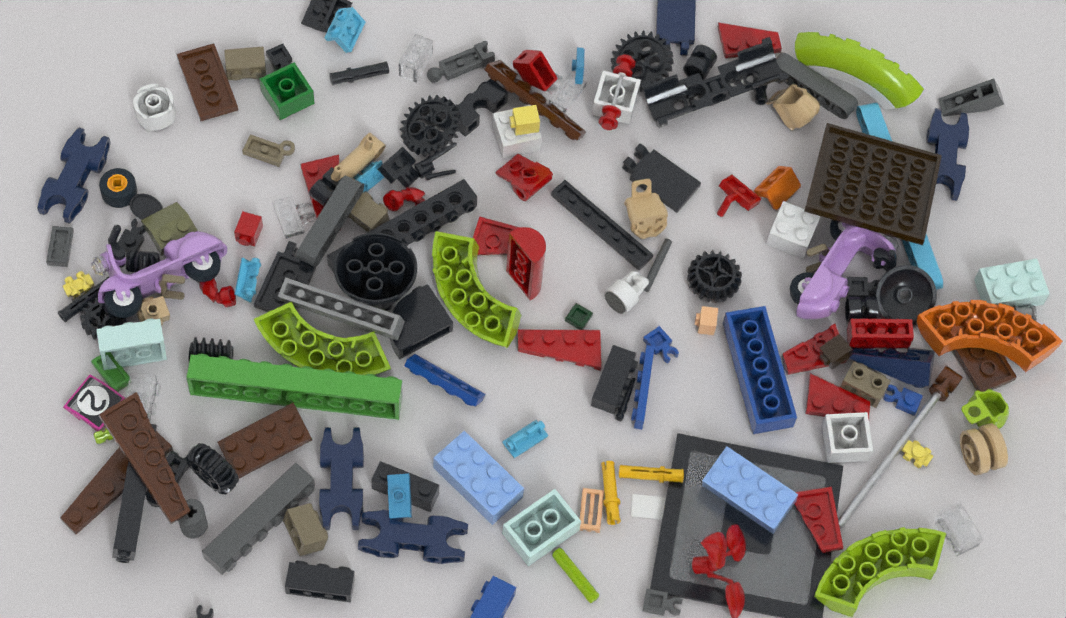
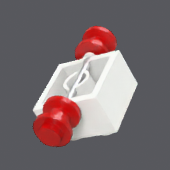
M624 54L617 57L616 64L618 66L614 67L613 73L602 72L593 103L592 115L600 117L598 123L605 130L616 129L618 122L630 124L641 82L639 79L631 78L633 74L631 69L635 67L636 62L630 55Z

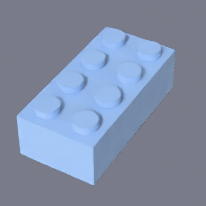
M465 431L433 458V468L492 525L523 498L524 488Z
M727 446L702 480L703 487L772 534H774L798 498L796 492Z

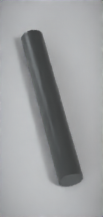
M666 238L658 252L647 276L649 284L644 288L643 291L649 292L672 244L670 239Z

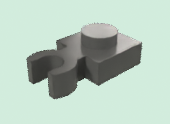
M646 589L642 612L664 616L665 610H668L672 615L678 616L681 610L675 609L673 604H682L683 599L680 597L667 599L668 592Z

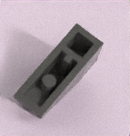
M994 78L938 98L943 116L982 112L1004 105L1000 88Z

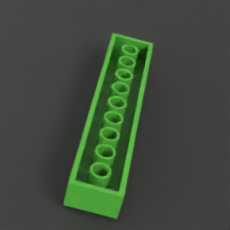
M206 354L191 355L186 377L190 395L287 406L294 403L296 408L399 420L402 380L393 376L384 378L377 377L374 374L359 375L351 371L342 373L335 372L332 369L317 370L309 366L300 368L293 367L290 364L275 365L267 361L258 363L251 362L248 359L233 360L225 356L218 358L209 357Z

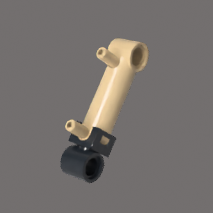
M368 133L362 139L359 146L334 168L331 167L323 175L322 179L316 181L308 194L324 207L340 180L345 175L354 178L372 160H376L383 153L386 145L372 133Z

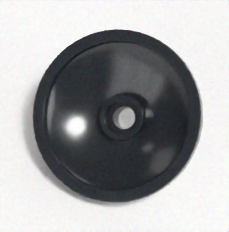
M900 265L888 270L880 278L875 296L878 300V309L884 318L912 319V324L916 325L919 314L935 307L937 291L934 281L927 272L916 266ZM902 291L906 292L905 298L900 297Z

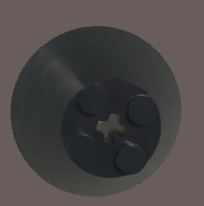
M367 233L353 238L352 242L340 248L334 260V276L338 286L351 299L388 311L413 286L417 277V260L412 249L404 245L401 239L384 233Z

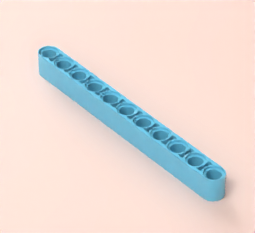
M878 103L856 107V115L862 133L892 141ZM927 234L923 245L902 240L910 265L919 267L927 272L934 281L936 290L942 289L943 278Z

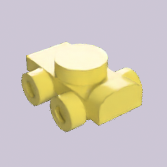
M80 271L76 274V280H73L71 276L65 278L66 284L62 285L67 297L73 296L75 298L80 293L89 291L92 288L91 286H94L90 275H85L83 271Z
M908 440L902 449L905 453L903 458L906 461H910L912 458L915 459L913 464L917 468H921L922 465L927 467L934 457L931 455L929 448H923L916 440L913 442Z

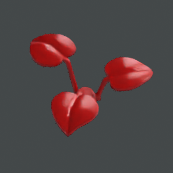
M735 524L728 528L726 538L723 533L715 532L702 540L701 544L707 551L708 556L694 557L692 561V569L695 574H707L708 578L713 577L729 584L726 586L725 594L732 618H738L744 608L745 595L743 588L739 582L733 583L732 579L714 574V571L724 567L725 557L732 555L734 561L737 562L741 561L745 555V537L740 527Z

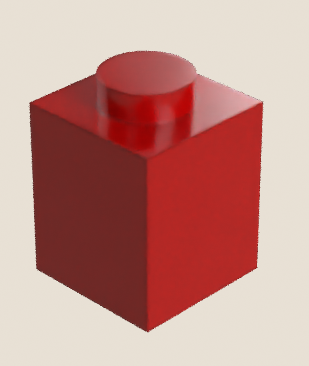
M242 211L234 231L235 239L238 243L244 246H256L263 228L262 216Z

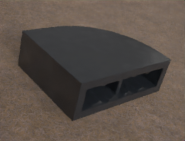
M428 284L413 289L411 293L397 303L392 313L400 315L405 321L398 341L390 338L392 348L399 360L453 331V321Z

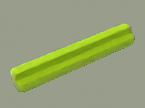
M562 548L555 550L552 556L585 598L590 603L595 602L599 598V593Z

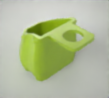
M991 389L984 392L975 391L968 400V403L961 408L970 424L976 423L978 427L993 423L999 429L1005 425L1009 416L1008 404L1000 393Z

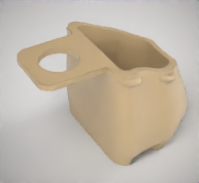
M794 84L790 85L787 89L774 93L766 103L767 105L773 103V107L790 130L803 127L820 110L818 100L809 94L806 89L797 87Z
M650 179L632 182L631 197L627 198L624 202L627 208L630 229L640 239L657 237L667 227V209L659 195L651 193ZM640 184L647 185L646 190L643 192H637L636 188Z

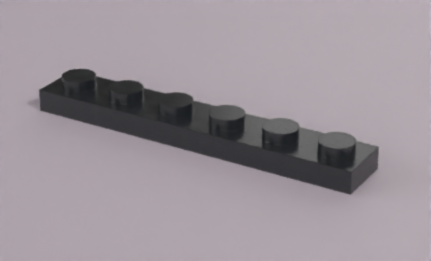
M564 180L551 192V196L639 271L653 258V253L568 181Z

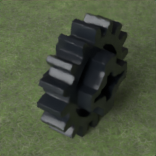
M95 298L96 303L94 304L88 302L89 308H83L84 314L80 315L82 328L85 329L87 336L92 334L94 340L97 338V328L93 326L101 329L104 326H119L127 322V318H119L112 315L106 309L105 303L98 302V298Z

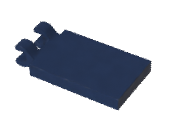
M657 0L656 35H660V40L665 38L666 45H670V43L680 44V55L688 56L689 44L694 45L696 0Z

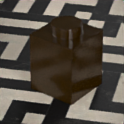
M840 333L819 348L821 362L825 366L829 365L832 370L852 356V348Z

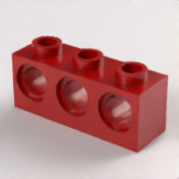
M850 319L846 329L847 342L851 348H909L914 339L912 319Z

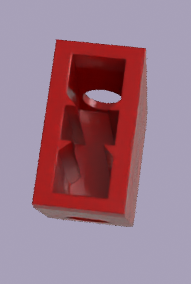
M524 50L513 61V68L517 70L522 80L542 91H546L558 79L542 51Z

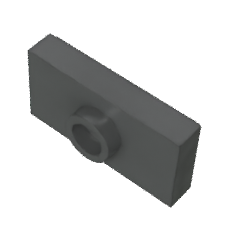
M52 226L46 261L48 266L68 267L74 234L73 227Z

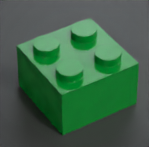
M295 62L260 78L261 92L279 120L315 104L314 91Z

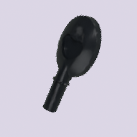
M143 193L133 196L129 204L132 213L141 220L163 209L162 204L155 197Z

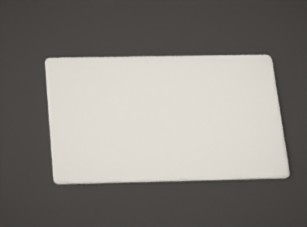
M632 494L631 517L662 520L666 497Z

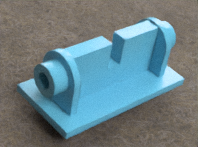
M381 160L379 162H371L369 166L361 171L363 175L357 174L353 178L364 184L363 192H367L385 178L377 170L383 164Z
M241 258L234 294L248 302H251L253 295L256 294V276H258L259 268L261 267L260 259L252 258V261H248L245 258Z
M535 420L502 441V443L513 458H516L549 435L544 430V423Z

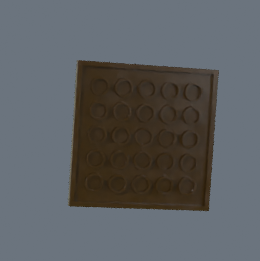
M827 123L804 212L923 245L942 155Z

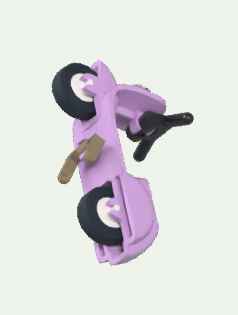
M831 220L830 234L835 240L832 248H829L826 244H821L808 249L806 254L809 257L822 253L819 256L820 262L806 267V273L797 275L791 282L790 296L798 304L797 317L802 319H819L828 317L832 312L835 313L837 311L840 299L842 297L845 298L849 291V286H847L848 280L841 276L857 251L871 256L873 267L876 269L888 271L896 267L897 255L895 250L899 247L897 239Z
M114 225L108 238V244H106V252L101 253L100 257H93V262L91 263L95 274L99 273L100 276H104L105 272L109 274V278L100 286L98 302L105 303L106 309L112 315L119 318H127L138 313L142 307L143 298L154 293H161V296L164 298L182 300L185 297L183 292L169 291L167 288L170 289L174 284H184L185 279L188 278L197 282H206L214 279L220 271L222 257L227 254V246L211 234L200 231L190 232L183 238L167 243L164 247V255L167 259L133 274H123L120 268L124 267L126 263L125 249L117 243L121 226Z

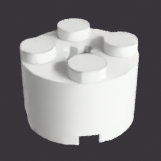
M148 84L137 91V95L133 99L135 115L138 123L145 130H161L174 123L175 105L173 95L168 88L160 87L158 84Z

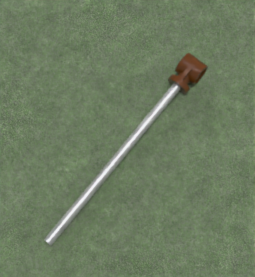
M947 365L944 367L934 381L936 384H932L929 388L931 397L838 519L840 529L844 527L938 400L944 402L949 397V393L952 394L963 379L960 374Z

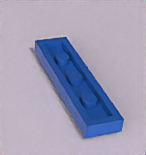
M646 345L645 352H641L639 364H642L643 368L642 371L638 370L636 382L640 383V389L635 390L634 401L638 403L637 408H633L631 420L635 421L634 428L641 430L645 419L655 346Z
M416 354L406 360L404 366L411 373L421 375L430 384L438 385L445 389L448 394L456 395L463 399V402L467 405L476 407L483 401L486 395Z

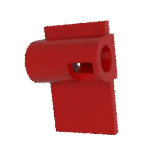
M520 154L515 155L495 172L497 176L511 183L515 194L522 201H527L552 180L553 175L548 167L537 161L533 162Z

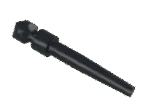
M635 378L631 380L622 406L618 408L615 420L621 422L624 418Z

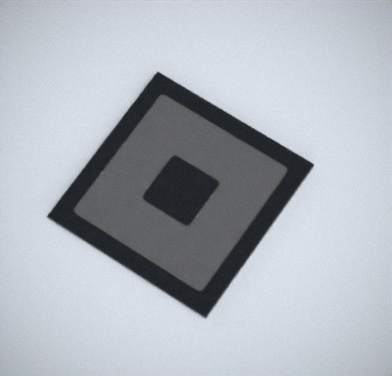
M677 433L671 469H684L683 483H668L650 589L668 592L669 596L728 607L725 590L729 584L713 577L708 578L707 574H695L692 569V561L694 557L708 556L707 551L701 544L702 540L715 532L723 533L726 538L728 528L736 524L740 527L745 537V555L741 561L737 562L734 561L732 555L725 557L724 567L714 571V574L732 579L733 583L739 582L745 595L743 610L780 618H823L824 604L816 599L814 595L825 571L830 566L832 551L825 553L820 551L795 505L792 506L774 534H772L703 487L702 480L727 446L794 492L832 487L837 512L843 466Z

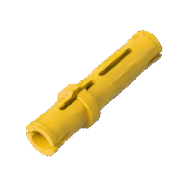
M606 461V465L605 462L601 463L605 494L603 505L606 507L607 524L616 525V523L619 524L621 522L619 505L621 503L617 495L614 461Z
M620 465L619 478L656 480L659 483H664V481L683 483L684 469H667L665 466L654 468Z

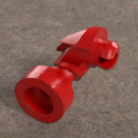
M407 187L401 190V192L390 190L383 196V202L389 210L397 211L404 205V200L414 202L415 206L425 201L423 198L425 192L415 187Z
M215 279L200 282L199 286L202 293L213 303L216 301L225 307L236 305V295L232 286L222 287L220 292H218Z

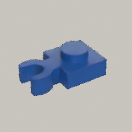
M660 326L643 337L646 345L655 346V355L660 352L663 354L662 358L667 364L671 360L667 354L671 353L674 357H678V350L670 346L672 339Z
M889 385L887 391L892 392L893 395L885 394L883 400L886 402H896L895 408L915 416L923 395L907 388H903L902 392H900L894 385Z

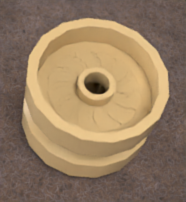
M989 423L979 426L978 430L973 428L962 431L960 435L961 452L971 473L981 475L987 473L990 469L997 470L1006 467L1008 462L1007 447L996 425Z

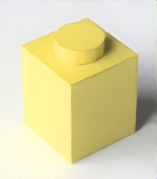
M536 105L513 108L512 116H509L510 127L514 128L515 135L539 132L540 119Z

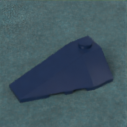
M852 348V356L849 359L862 363L906 384H911L916 388H924L929 386L931 381L935 351L907 348V352H899L895 348H888V350L879 352L876 348Z

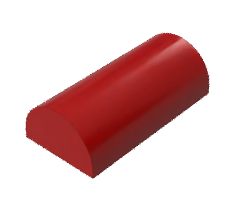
M521 227L509 232L506 272L531 301L541 290L546 242L537 230Z

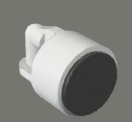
M631 271L622 280L618 279L605 291V299L613 310L620 314H626L639 302L638 296L649 284V280L642 277L639 272Z

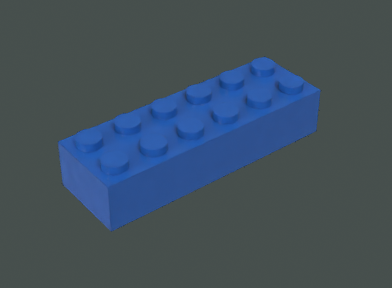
M766 306L726 312L722 324L753 434L794 427L797 414Z

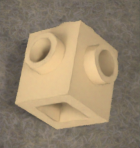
M163 296L155 299L154 297H148L142 300V307L137 313L139 322L151 318L160 319L162 326L163 322L170 320V313Z

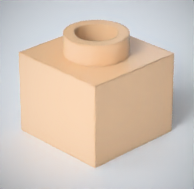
M702 306L700 313H696L695 325L698 326L699 334L714 335L717 325L718 308Z

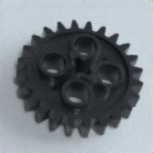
M643 30L641 35L638 36V33L635 31L634 37L627 34V41L621 38L622 45H615L617 51H612V55L615 57L611 58V63L614 64L611 66L612 71L614 67L618 66L616 64L618 56L624 54L634 56L633 59L636 64L631 69L633 72L631 78L641 80L640 92L643 91V82L650 80L653 83L662 80L663 77H669L667 71L673 70L671 66L674 64L672 59L673 52L670 51V45H666L665 38L660 40L659 34L653 37L651 31L647 36ZM645 47H650V48H651V49L648 50V51H643V50H642V49L645 48ZM654 62L660 63L656 67L651 66ZM637 71L642 72V74L639 76L634 75V73Z
M429 95L427 101L421 98L420 104L415 101V108L409 107L410 114H404L407 119L401 121L404 127L400 128V131L403 133L401 135V138L404 140L403 143L411 152H415L416 155L421 153L424 157L428 153L433 156L435 151L440 152L442 148L447 147L448 143L452 144V138H458L456 132L462 130L458 126L462 124L460 120L462 115L458 111V107L450 99L447 100L445 96L440 98L436 95L433 99Z

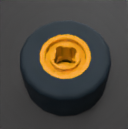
M110 169L100 178L99 187L102 199L111 207H126L130 204L131 198L137 195L138 190L135 177L126 169Z

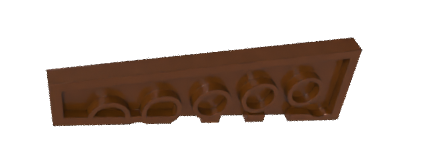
M497 60L487 64L484 70L492 80L501 82L505 90L518 95V99L522 103L536 105L538 115L547 117L551 125L564 130L568 138L572 140L583 138L586 131L555 105H548L546 97L541 93L531 91L532 86L526 81L518 80L516 78L518 74L504 62Z
M137 392L100 413L99 418L169 523L173 524L189 514L190 509L175 480L174 473L166 460L165 453L157 440L156 433L149 422Z
M156 431L157 440L166 456L173 450V447ZM120 448L115 451L60 517L61 521L75 535L123 494L128 460Z

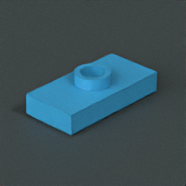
M577 47L576 60L572 59V71H575V84H582L584 75L585 49Z
M410 474L387 475L389 518H412Z

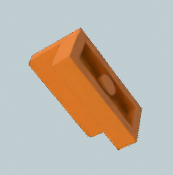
M778 166L753 191L759 197L767 198L772 208L778 210L782 202H786L801 187V184L792 167Z

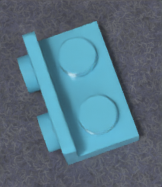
M353 7L340 8L335 13V17L324 38L326 41L335 40L345 53L352 52L366 22Z

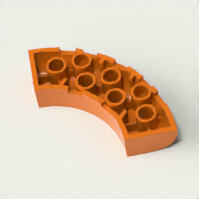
M970 300V302L953 301L951 304L930 308L917 316V325L921 335L938 356L960 348H983L1006 356L1020 366L1024 372H1027L1049 357L1063 342L1045 324L1041 325L1033 320L1031 315L1027 313L1024 315L1014 310L1013 307L1001 303L996 305L987 303L984 300Z

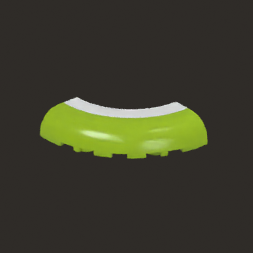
M819 32L798 33L795 40V53L798 61L822 76L836 78L858 87L874 98L884 110L906 107L918 99L924 90L910 73L905 74L899 69L900 65L898 63L885 59V55L873 48L868 50L861 47V43L849 38L843 40L834 34H830L828 37L821 36Z

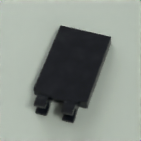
M639 143L635 148L634 156L641 160L636 164L632 158L627 157L623 161L622 169L631 174L629 180L632 182L650 179L651 193L658 194L663 204L678 213L701 186V182L653 149L649 153L647 148ZM640 184L639 187L646 190L647 185Z
M289 241L284 253L277 252L254 302L255 308L270 312L287 304L278 297L285 277L309 285L316 267L295 257L298 250L296 247L297 243Z

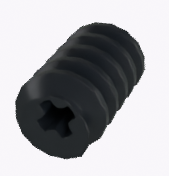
M194 337L190 343L188 361L190 362L191 355L206 354L209 357L216 358L225 356L233 359L234 348L230 340L227 341L226 345H223L222 339H219L216 345L214 338H211L209 344H207L204 337L201 343H198L197 337Z

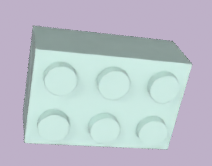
M1037 259L980 268L974 279L981 300L996 305L1001 303L1011 307L1018 306L1019 308L1030 307V305H1044L1050 294Z
M151 318L143 322H127L119 326H104L101 329H96L104 370L117 368L109 356L106 355V352H111L117 363L122 367L167 360L160 319Z
M553 489L503 524L502 534L529 567L580 530L581 520L556 489Z

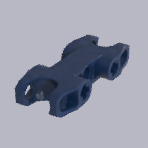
M935 108L930 126L927 129L926 143L935 144V154L942 155L936 184L946 185L950 189L951 200L957 201L966 174V166L956 164L958 148L966 149L968 144L967 113H961L957 124L949 125L942 120L941 109Z
M79 127L75 130L62 149L60 160L66 164L59 178L48 177L42 187L37 207L39 214L45 215L55 204H63L66 206L63 211L64 222L70 224L82 211L88 198L89 191L83 188L90 172L100 173L107 162V155L111 144L109 137L103 136L96 145L89 147L83 145L86 136L85 129Z
M325 427L320 445V468H331L330 489H320L319 506L323 528L326 530H330L331 518L338 512L349 514L352 518L353 530H359L363 512V488L353 489V468L364 467V449L360 427H354L351 441L344 445L333 441L331 427Z
M389 510L362 512V523L377 527L380 530V534L373 539L358 540L359 551L382 558H397L399 550L403 549L423 552V560L429 563L464 562L465 551L450 547L446 541L453 535L468 534V524L446 516L433 515L428 517L427 525L403 522L404 518L390 519Z

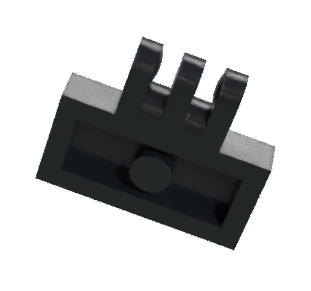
M401 147L377 169L391 184L397 179L405 188L409 187L419 178V173L412 167L416 160L404 147Z

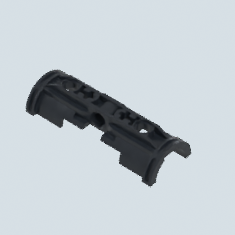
M771 38L762 39L761 44L737 52V60L717 66L720 74L702 81L698 73L678 80V75L675 74L653 83L650 80L643 82L644 96L657 127L660 128L662 125H668V120L720 103L767 84L787 82L789 77L787 73H783L780 70ZM756 76L757 81L750 83L746 80L747 77ZM677 102H682L685 105L682 109L674 108V104Z

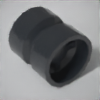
M697 45L683 66L684 73L688 77L699 73L702 81L705 80L710 69L717 61V54L706 45Z
M859 296L846 297V322H850V319L878 318V300L876 296H864L863 299H860Z

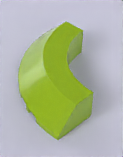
M435 231L432 249L433 273L439 294L445 305L458 322L471 333L494 345L508 348L517 334L522 315L518 308L500 302L484 289L477 269L479 245L474 238Z
M292 302L253 319L259 331L273 349L297 367L309 366L317 370L332 369L335 372L342 373L351 371L359 375H377L391 370L374 331L348 338L335 337L309 325L299 315Z
M901 527L895 530L879 531L871 534L869 537L858 540L842 552L825 571L814 597L831 611L853 617L863 596L873 587L884 581L897 577H920L931 580L937 570L946 533L920 527L918 529H905V527Z

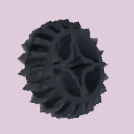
M714 250L710 254L704 251L702 256L697 255L695 260L691 261L687 271V281H689V288H694L693 293L700 294V300L706 297L707 302H710L711 299H714L715 303L719 299L725 302L727 297L731 299L734 293L738 292L742 282V272L739 271L740 265H735V259L729 260V253L723 256L722 251L718 254H715ZM714 272H716L715 281H713Z
M198 443L188 452L186 456L187 464L193 470V473L214 491L226 495L235 488L239 482L238 474L231 467V464L221 454L217 453L215 449L206 444Z

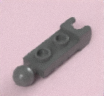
M483 41L474 45L471 49L439 61L440 68H430L427 72V78L430 82H438L444 75L448 81L479 67L484 68L488 63L495 61V53H487L488 42Z

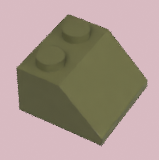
M178 202L141 220L161 256L164 255V247L168 242L183 238L190 232L198 231L188 213Z

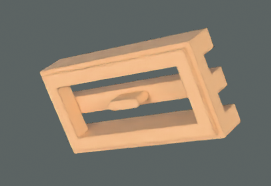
M583 488L579 518L581 526L579 531L584 529L588 532L592 530L600 533L604 490ZM591 494L588 524H584L586 495ZM595 495H599L596 525H592Z

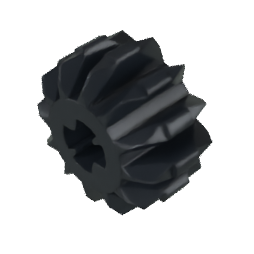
M129 251L126 253L125 264L128 272H138L160 262V254L157 252Z

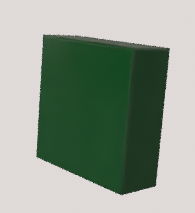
M575 303L565 317V322L579 330H583L592 318L593 312Z

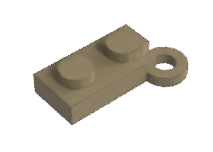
M250 134L242 153L243 155L280 167L284 156H290L295 152V145L288 140L281 142L279 145ZM285 146L291 147V149L288 151L284 150L283 148Z

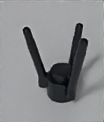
M454 142L446 148H442L440 152L435 151L433 156L430 155L423 161L415 164L414 167L419 173V177L421 179L426 177L428 181L435 177L456 173V170L432 173L435 170L432 162L454 148L457 143Z

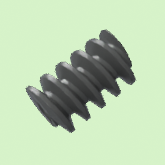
M189 499L186 502L190 513L178 521L184 536L198 538L208 528L204 506L200 501Z

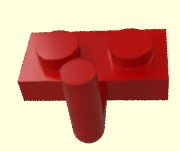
M730 175L723 179L718 186L728 196L722 202L717 215L723 217L733 201H737L741 207L749 211L757 206L762 198L734 175Z

